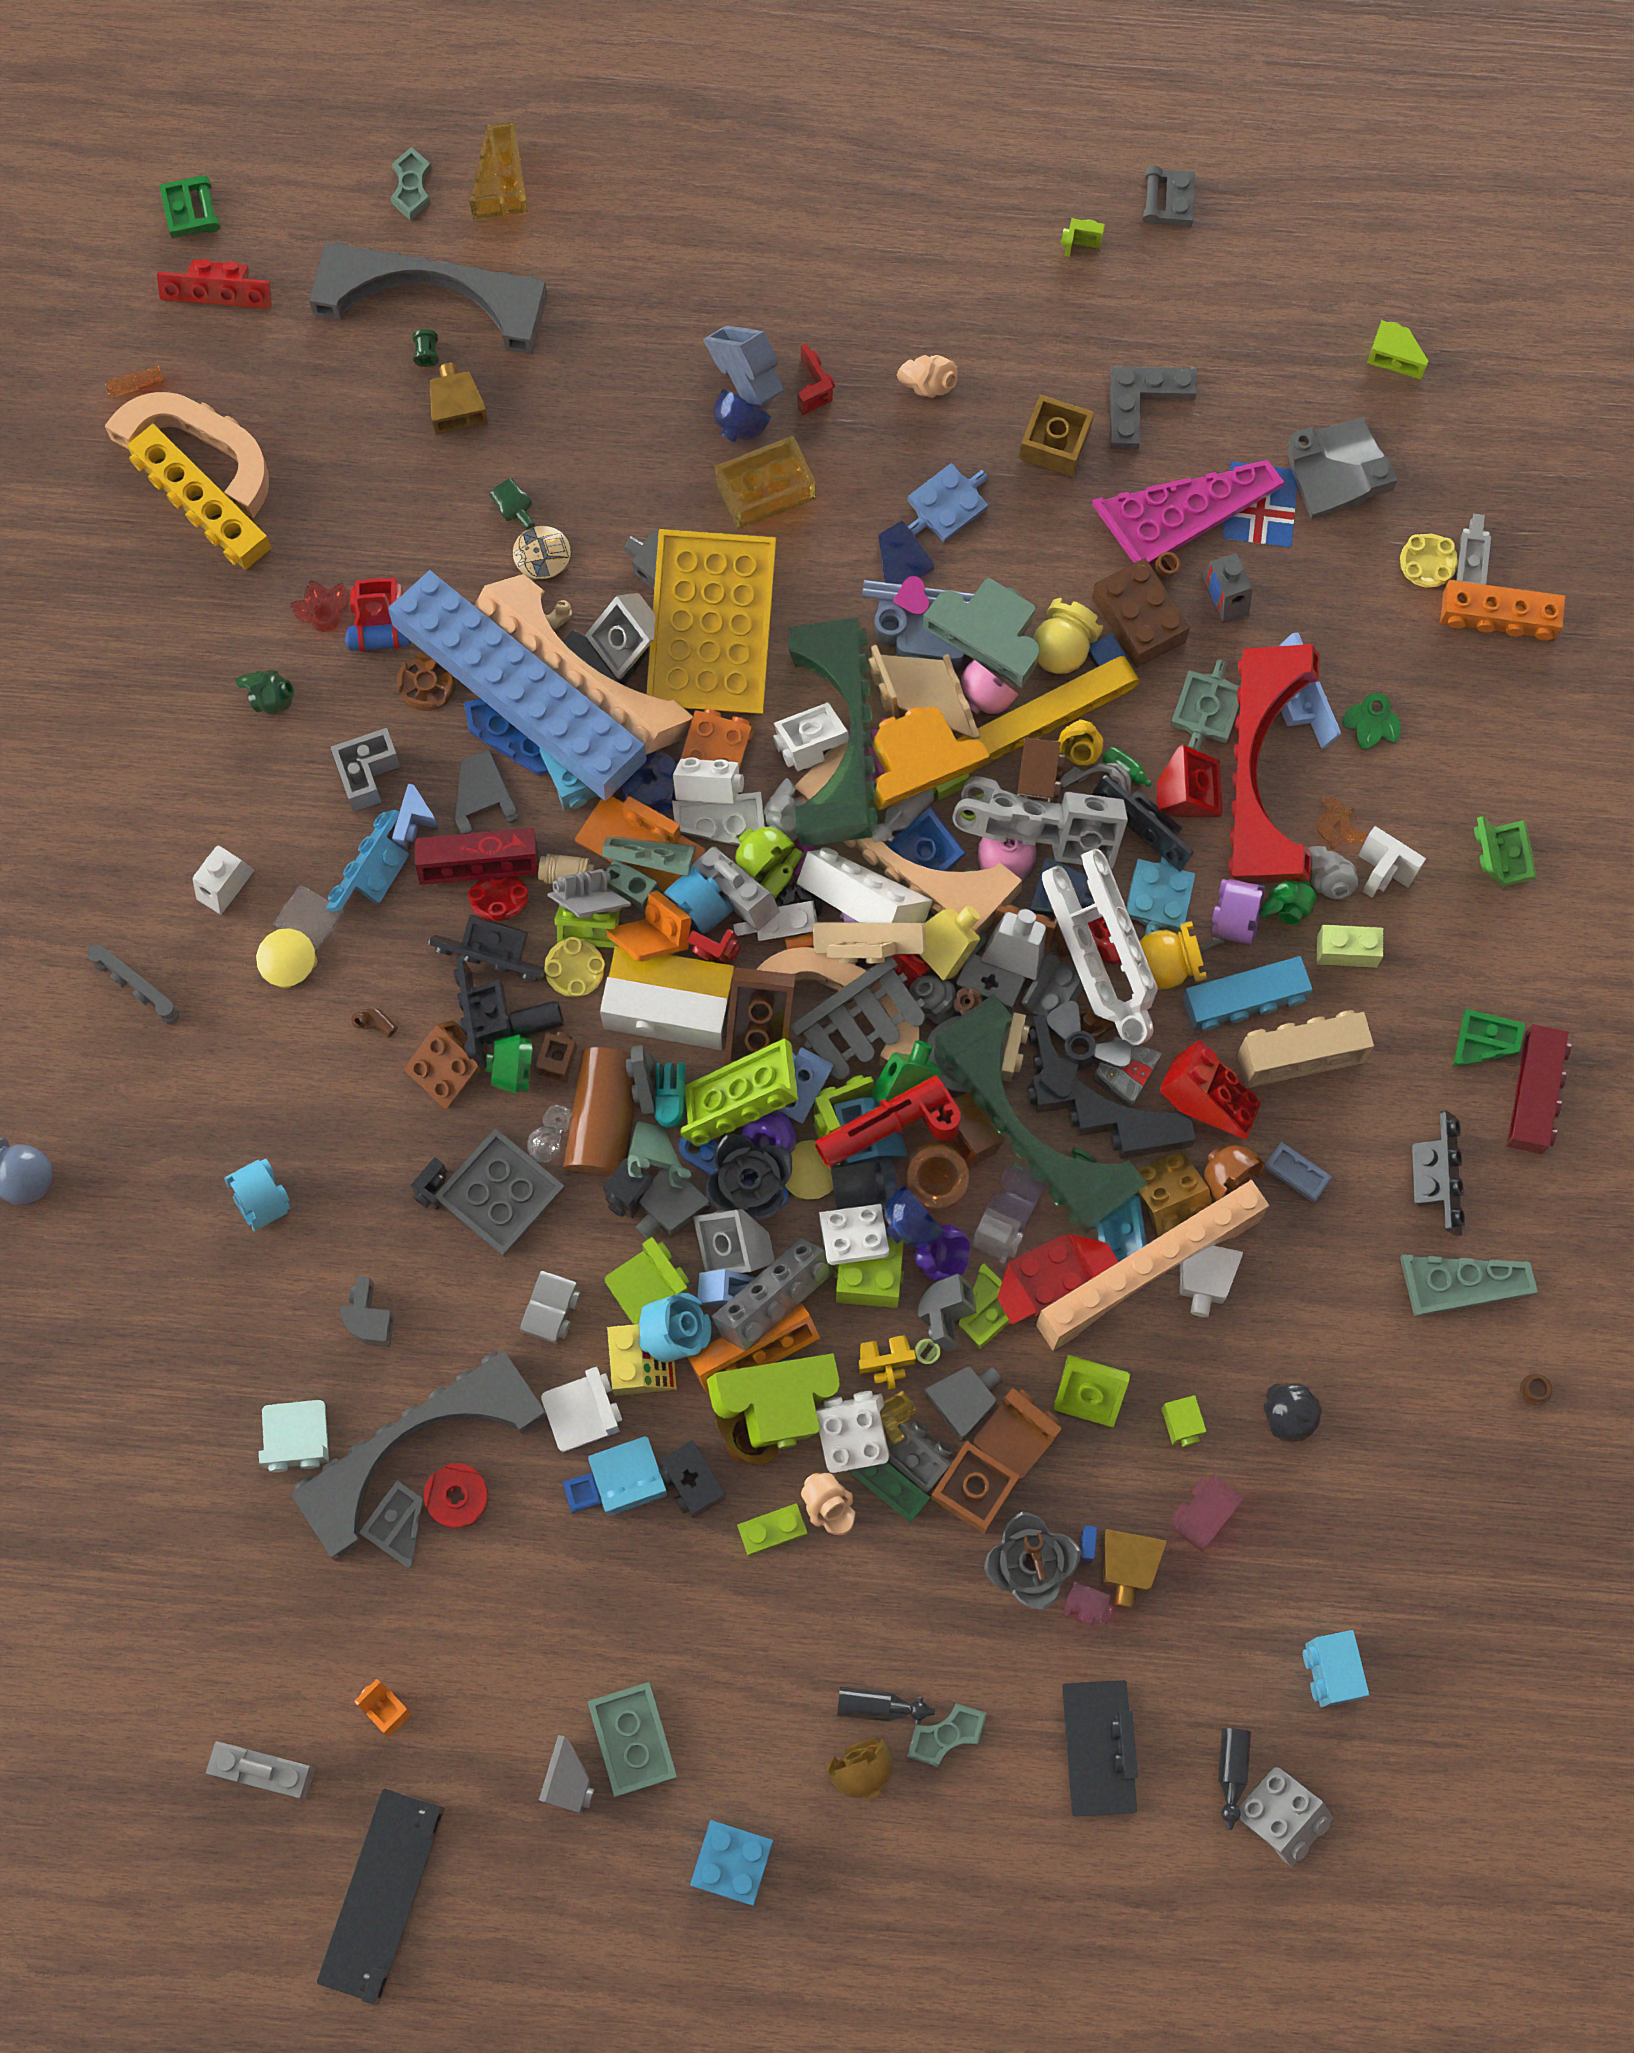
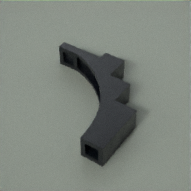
M1046 1015L1033 1016L1028 1038L1030 1045L1035 1044L1037 1055L1033 1056L1035 1072L1038 1074L1045 1067L1060 1059L1051 1044ZM1041 1075L1033 1076L1031 1086L1027 1087L1030 1105L1035 1104L1037 1113L1073 1107V1109L1069 1110L1071 1127H1077L1078 1136L1114 1130L1115 1132L1111 1133L1112 1147L1114 1151H1119L1120 1159L1191 1148L1196 1140L1191 1116L1181 1112H1147L1119 1105L1092 1091L1077 1077H1075L1072 1092L1067 1098H1060L1047 1088L1041 1081Z

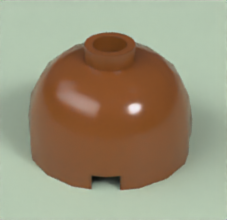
M1230 1145L1224 1149L1218 1147L1207 1157L1209 1163L1205 1168L1204 1182L1209 1187L1211 1196L1218 1201L1249 1182L1253 1175L1258 1179L1263 1173L1266 1163L1250 1148L1241 1145Z

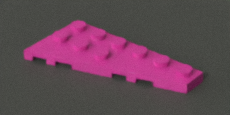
M1265 460L1234 467L1232 471L1219 474L1212 472L1205 474V477L1191 480V478L1147 487L1144 491L1131 494L1124 492L1118 494L1117 497L1103 500V497L1092 500V506L1133 563L1146 558L1151 565L1156 562L1162 553L1173 552L1282 488L1284 481L1271 463Z

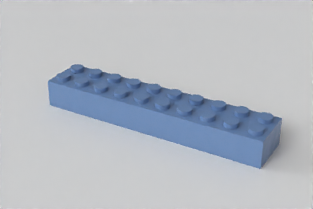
M429 570L388 608L393 627L605 801L646 762L645 744L432 571Z

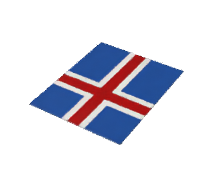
M1231 461L1230 471L1234 470V467L1247 465L1248 463ZM1274 467L1284 481L1283 487L1224 521L1223 539L1291 547L1297 495V483L1291 469Z

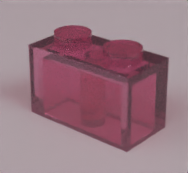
M1214 1474L1208 1481L1202 1478L1191 1492L1196 1496L1189 1506L1183 1502L1172 1516L1176 1522L1171 1528L1201 1552L1207 1547L1244 1499Z

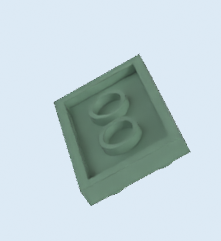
M650 1682L587 1701L615 1798L678 1778Z

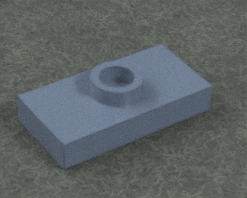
M1283 1142L1278 1145L1265 1165L1266 1171L1313 1203H1315L1332 1178L1331 1175Z

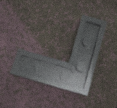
M1111 366L1110 448L1139 449L1140 398L1195 399L1197 394L1196 368Z

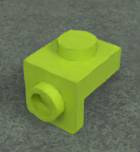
M1071 218L1070 228H1064L1061 245L1066 246L1064 256L1070 257L1073 244L1100 249L1105 224L1089 219Z

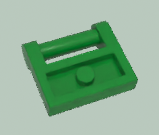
M197 176L159 185L171 238L203 231L212 233L220 229L219 218L215 216L210 194L211 182L208 176ZM192 191L199 192L204 214L203 218L196 219L190 194Z

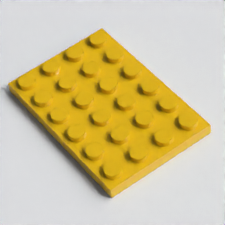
M659 529L653 601L655 629L654 640L650 644L646 695L667 701L674 700L684 709L704 710L707 708L720 712L763 715L776 537Z

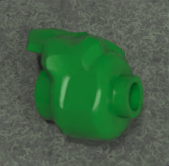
M1283 881L1271 890L1268 899L1262 906L1260 916L1267 919L1270 914L1278 913L1277 917L1282 922L1289 925H1298L1301 919L1311 915L1317 901V894L1311 888L1309 882Z

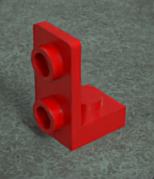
M806 343L801 345V360L816 384H808L797 393L798 408L802 415L833 401V389L835 388L831 375L828 372L824 373L822 370L821 360L815 350L811 351Z

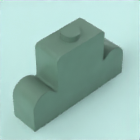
M987 578L968 604H964V599L958 592L946 590L936 597L923 616L924 629L1020 688L1023 687L1036 668L1039 646L1033 638L1023 636L1033 622L1035 606L1023 599L1020 593L1013 588H1005L996 581Z

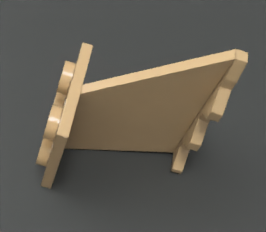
M877 645L871 646L872 658L868 659L871 667L870 673L875 686H879L880 699L885 712L891 710L892 716L898 719L900 718L899 709L908 712L918 706H921L922 709L933 706L942 712L952 731L974 740L980 738L970 706L965 699L949 654L944 655L943 660L880 655Z

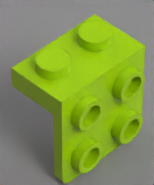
M863 1075L856 1076L848 1080L846 1086L838 1089L829 1087L818 1093V1097L814 1101L815 1123H813L818 1138L841 1127L833 1110L834 1104L863 1097H872L871 1092L874 1081L871 1076L866 1078Z
M653 1237L642 1243L644 1251L605 1277V1284L633 1325L639 1324L641 1310L644 1305L676 1294L688 1293L686 1284L689 1283L687 1276L680 1267L673 1268L669 1262V1259L672 1257L663 1242L657 1244Z

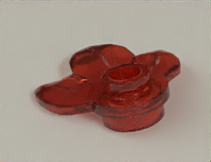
M311 580L306 587L304 600L291 603L292 612L298 620L311 623L316 630L329 632L335 629L339 623V613L348 604V593L343 583L334 586L328 591L319 583ZM324 616H329V617H330V619H329L328 621H325V622H321V621H320L321 618L324 617Z

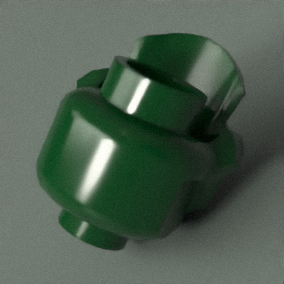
M256 671L255 673L244 674L235 678L238 689L247 688L249 703L254 711L258 713L264 711L266 714L274 715L291 707L292 696L294 695L293 685L289 680H285V678L279 675L278 671Z

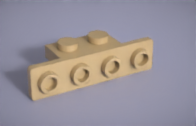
M817 922L813 924L814 952L827 953V958H839V963L857 962V958H866L867 963L885 962V957L894 954H923L926 952L924 923Z

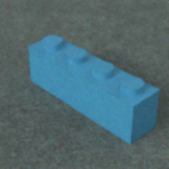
M1298 956L1186 988L1182 999L1193 1030L1202 1028L1203 1031H1210L1218 1028L1222 1022L1231 1020L1232 1023H1238L1248 1019L1250 1014L1260 1012L1261 1015L1275 1012L1282 1005L1289 1004V1007L1301 1005L1307 1001L1306 999L1312 991V986L1302 958Z

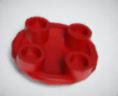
M514 876L482 879L468 891L471 909L477 916L492 921L506 920L516 916L525 908L529 898L528 889L525 884Z

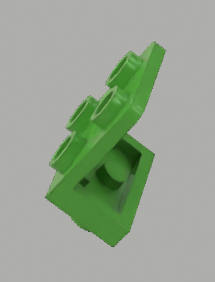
M1484 816L1478 817V826L1474 828L1478 844H1482L1484 854L1480 855L1483 872H1488L1491 880H1495L1502 888L1537 879L1526 822L1522 820L1494 828Z

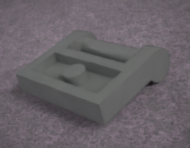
M1158 166L1147 167L1145 169L1147 199L1146 208L1143 210V221L1150 224L1192 226L1195 172L1164 170ZM1158 183H1166L1165 211L1157 209Z

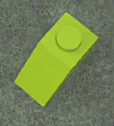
M1381 320L1367 363L1422 379L1428 359L1409 328L1402 327L1396 322Z

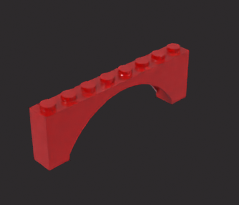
M1313 644L1243 649V659H1240L1238 663V671L1242 680L1241 687L1237 689L1240 715L1236 716V730L1239 733V742L1234 747V756L1238 763L1237 772L1233 773L1236 800L1232 801L1231 810L1232 816L1235 818V826L1230 831L1233 857L1229 859V872L1237 881L1251 884L1281 883L1286 880L1310 882L1311 852L1304 844L1296 845L1286 838L1271 822L1260 798L1257 768L1263 741L1276 716L1303 688L1311 682H1319L1320 653Z

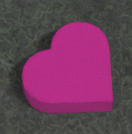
M916 576L907 578L903 582L893 603L915 615L925 613L929 608V599L924 594L925 586L923 581Z

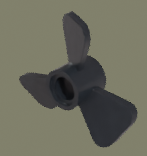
M1067 1001L1048 1014V1027L1065 1041V1056L1041 1071V1081L1058 1097L1067 1098L1070 1096L1077 1070L1089 1068L1095 1059L1120 1069L1129 1066L1131 1044L1126 1040H1117L1096 1045L1095 1039L1091 1034L1081 1031L1079 1006L1075 1001ZM1077 1046H1083L1087 1048L1088 1052L1084 1055H1077L1072 1050Z

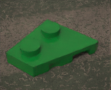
M1465 1009L1452 1066L1460 1067L1517 1055L1520 1052L1525 1023Z

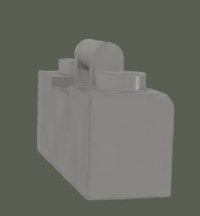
M711 847L692 864L703 873L705 880L711 877L717 882L721 888V891L718 893L720 897L728 900L734 908L733 911L757 931L780 912L772 894L716 847Z
M216 1741L206 1774L306 1800L315 1767Z

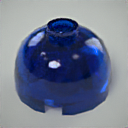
M722 389L714 405L713 416L715 422L723 429L720 435L734 443L737 438L745 441L754 440L762 434L771 419V416L757 406L754 407L745 399L725 389Z
M905 1185L897 1190L888 1200L885 1207V1218L890 1226L885 1230L897 1244L903 1241L910 1247L920 1248L928 1246L945 1233Z

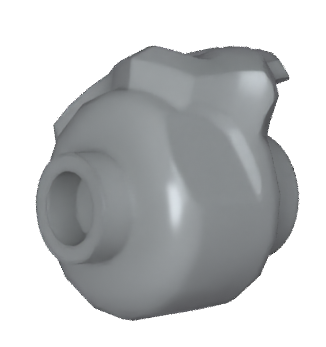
M786 778L778 786L774 795L770 797V801L766 804L763 814L765 815L768 827L781 830L793 842L806 828L805 818L809 814V810L801 801L791 797L796 787L792 781Z
M1312 846L1308 848L1311 852L1310 881L1317 893H1323L1331 899H1342L1351 895L1357 889L1358 877L1355 866L1350 861L1334 851H1327L1325 846Z

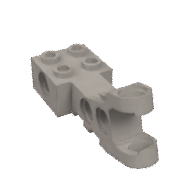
M980 776L970 777L966 780L961 792L962 800L958 802L953 813L954 825L967 833L996 841L1006 842V838L1021 840L1026 845L1035 846L1036 843L1051 844L1054 859L1058 862L1083 865L1081 855L1095 848L1099 849L1105 855L1111 869L1114 867L1128 820L1123 799L1065 792L1062 804L1037 801L1001 790L995 780ZM978 787L984 791L985 796L975 798L970 794L969 789ZM963 810H970L975 813L977 818L973 821H968L962 817L961 812Z

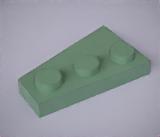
M607 836L603 844L602 857L610 858L614 862H628L688 876L695 858L696 846Z

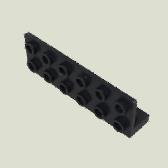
M388 1789L382 1790L327 1949L317 1984L361 1998V2001L372 2005L380 2004L445 1810L444 1807Z

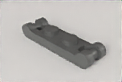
M92 945L88 949V958L96 969L110 971L112 974L109 977L121 988H124L125 985L129 986L134 990L132 996L144 1006L148 1003L154 1006L164 1023L174 1024L177 1022L179 1012L171 1000L103 946Z

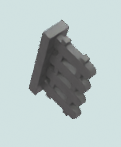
M892 956L886 957L885 962L878 963L790 1025L797 1036L800 1038L804 1035L808 1040L803 1044L807 1050L813 1047L821 1058L834 1064L830 1072L837 1079L843 1080L849 1076L850 1067L846 1061L854 1055L863 1062L871 1061L875 1057V1049L871 1043L880 1037L887 1044L897 1043L900 1039V1032L896 1026L904 1020H907L914 1027L921 1026L925 1021V1014L921 1008L926 1004L922 999L915 1001L903 984L908 980L904 973L898 976L895 972L900 967ZM880 982L883 987L873 994L870 988ZM887 994L901 1012L892 1019L878 1001ZM855 1000L858 1005L848 1011L845 1006ZM861 1012H864L875 1028V1031L867 1037L853 1019ZM830 1017L833 1023L823 1029L820 1024ZM837 1029L851 1047L843 1054L838 1051L829 1038V1035Z

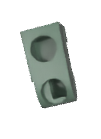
M612 861L606 870L611 877L610 882L607 883V888L634 904L638 910L645 914L648 893L660 892L658 883L630 866Z

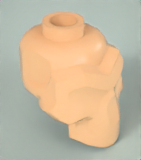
M923 355L915 361L908 360L897 372V378L902 384L909 388H914L915 394L929 398L947 394L955 387L958 379V370L955 363L940 355L931 357Z
M831 1473L812 1474L805 1480V1486L801 1492V1497L807 1504L806 1511L810 1516V1522L818 1527L824 1525L827 1532L834 1535L849 1533L855 1522V1511L850 1507L853 1504V1494L845 1490Z

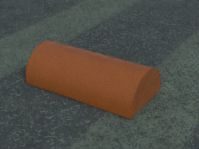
M591 1047L582 1050L563 1171L611 1177L624 1158L627 1159L635 1110L632 1085H636L634 1077L629 1078L627 1073L626 1059H631L630 1052L606 1047Z

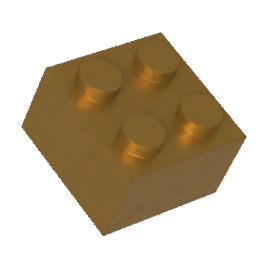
M1039 395L1021 442L1019 459L1073 477L1091 431L1094 412Z

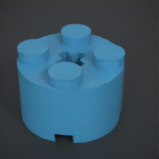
M696 866L691 867L688 876L682 875L663 894L691 917L690 931H695L703 936L708 934L734 910L728 900L720 897L718 894L721 888L717 882L711 877L705 880V876Z

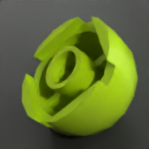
M761 827L755 831L749 828L738 839L741 844L736 850V865L754 880L760 882L763 879L760 874L781 864L791 853L792 849L790 847L795 846V844L786 834L774 827Z

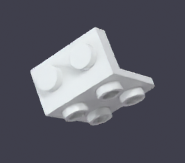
M881 1204L819 1212L822 1242L825 1245L826 1258L829 1264L836 1265L879 1259L889 1255Z
M597 1367L586 1370L587 1377L546 1391L541 1396L557 1446L562 1452L620 1432L617 1422L622 1421V1417L617 1403L610 1404L606 1394L612 1391L606 1373L600 1375Z
M864 1391L854 1394V1399L842 1401V1397H833L823 1401L824 1405H821L816 1410L829 1472L847 1471L884 1464L888 1461L889 1452L880 1416V1411L885 1406L882 1393L873 1395L872 1391Z

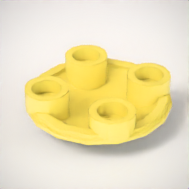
M1435 534L1411 536L1403 547L1400 556L1401 569L1406 578L1415 585L1425 588L1439 587L1447 583L1455 574L1458 565L1454 542L1450 538H1444Z
M290 928L279 929L269 934L260 944L256 955L257 967L262 977L270 984L283 989L290 988L304 981L317 964L315 948L310 939L301 931Z
M569 937L551 948L545 959L544 971L548 983L555 991L568 997H581L588 995L598 987L603 978L605 963L601 953L593 944L584 939Z
M815 1140L797 1143L795 1150L791 1153L792 1174L785 1186L792 1196L797 1199H819L834 1190L831 1170L826 1167L814 1145Z

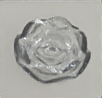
M540 1127L533 1131L528 1138V1153L539 1164L541 1162H551L553 1157L561 1150V1135L555 1131L554 1127Z

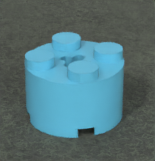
M267 1159L262 1161L256 1160L224 1177L227 1187H232L235 1192L232 1197L248 1225H252L254 1232L288 1214L287 1210L291 1209L288 1203L290 1199L281 1184L277 1187L275 1185L276 1182L273 1177L275 1174Z
M680 1293L644 1305L639 1322V1345L642 1351L649 1352L651 1356L661 1362H672L696 1355L701 1349L706 1348L711 1337V1321L708 1314H703L700 1308L703 1304L700 1300L691 1294Z

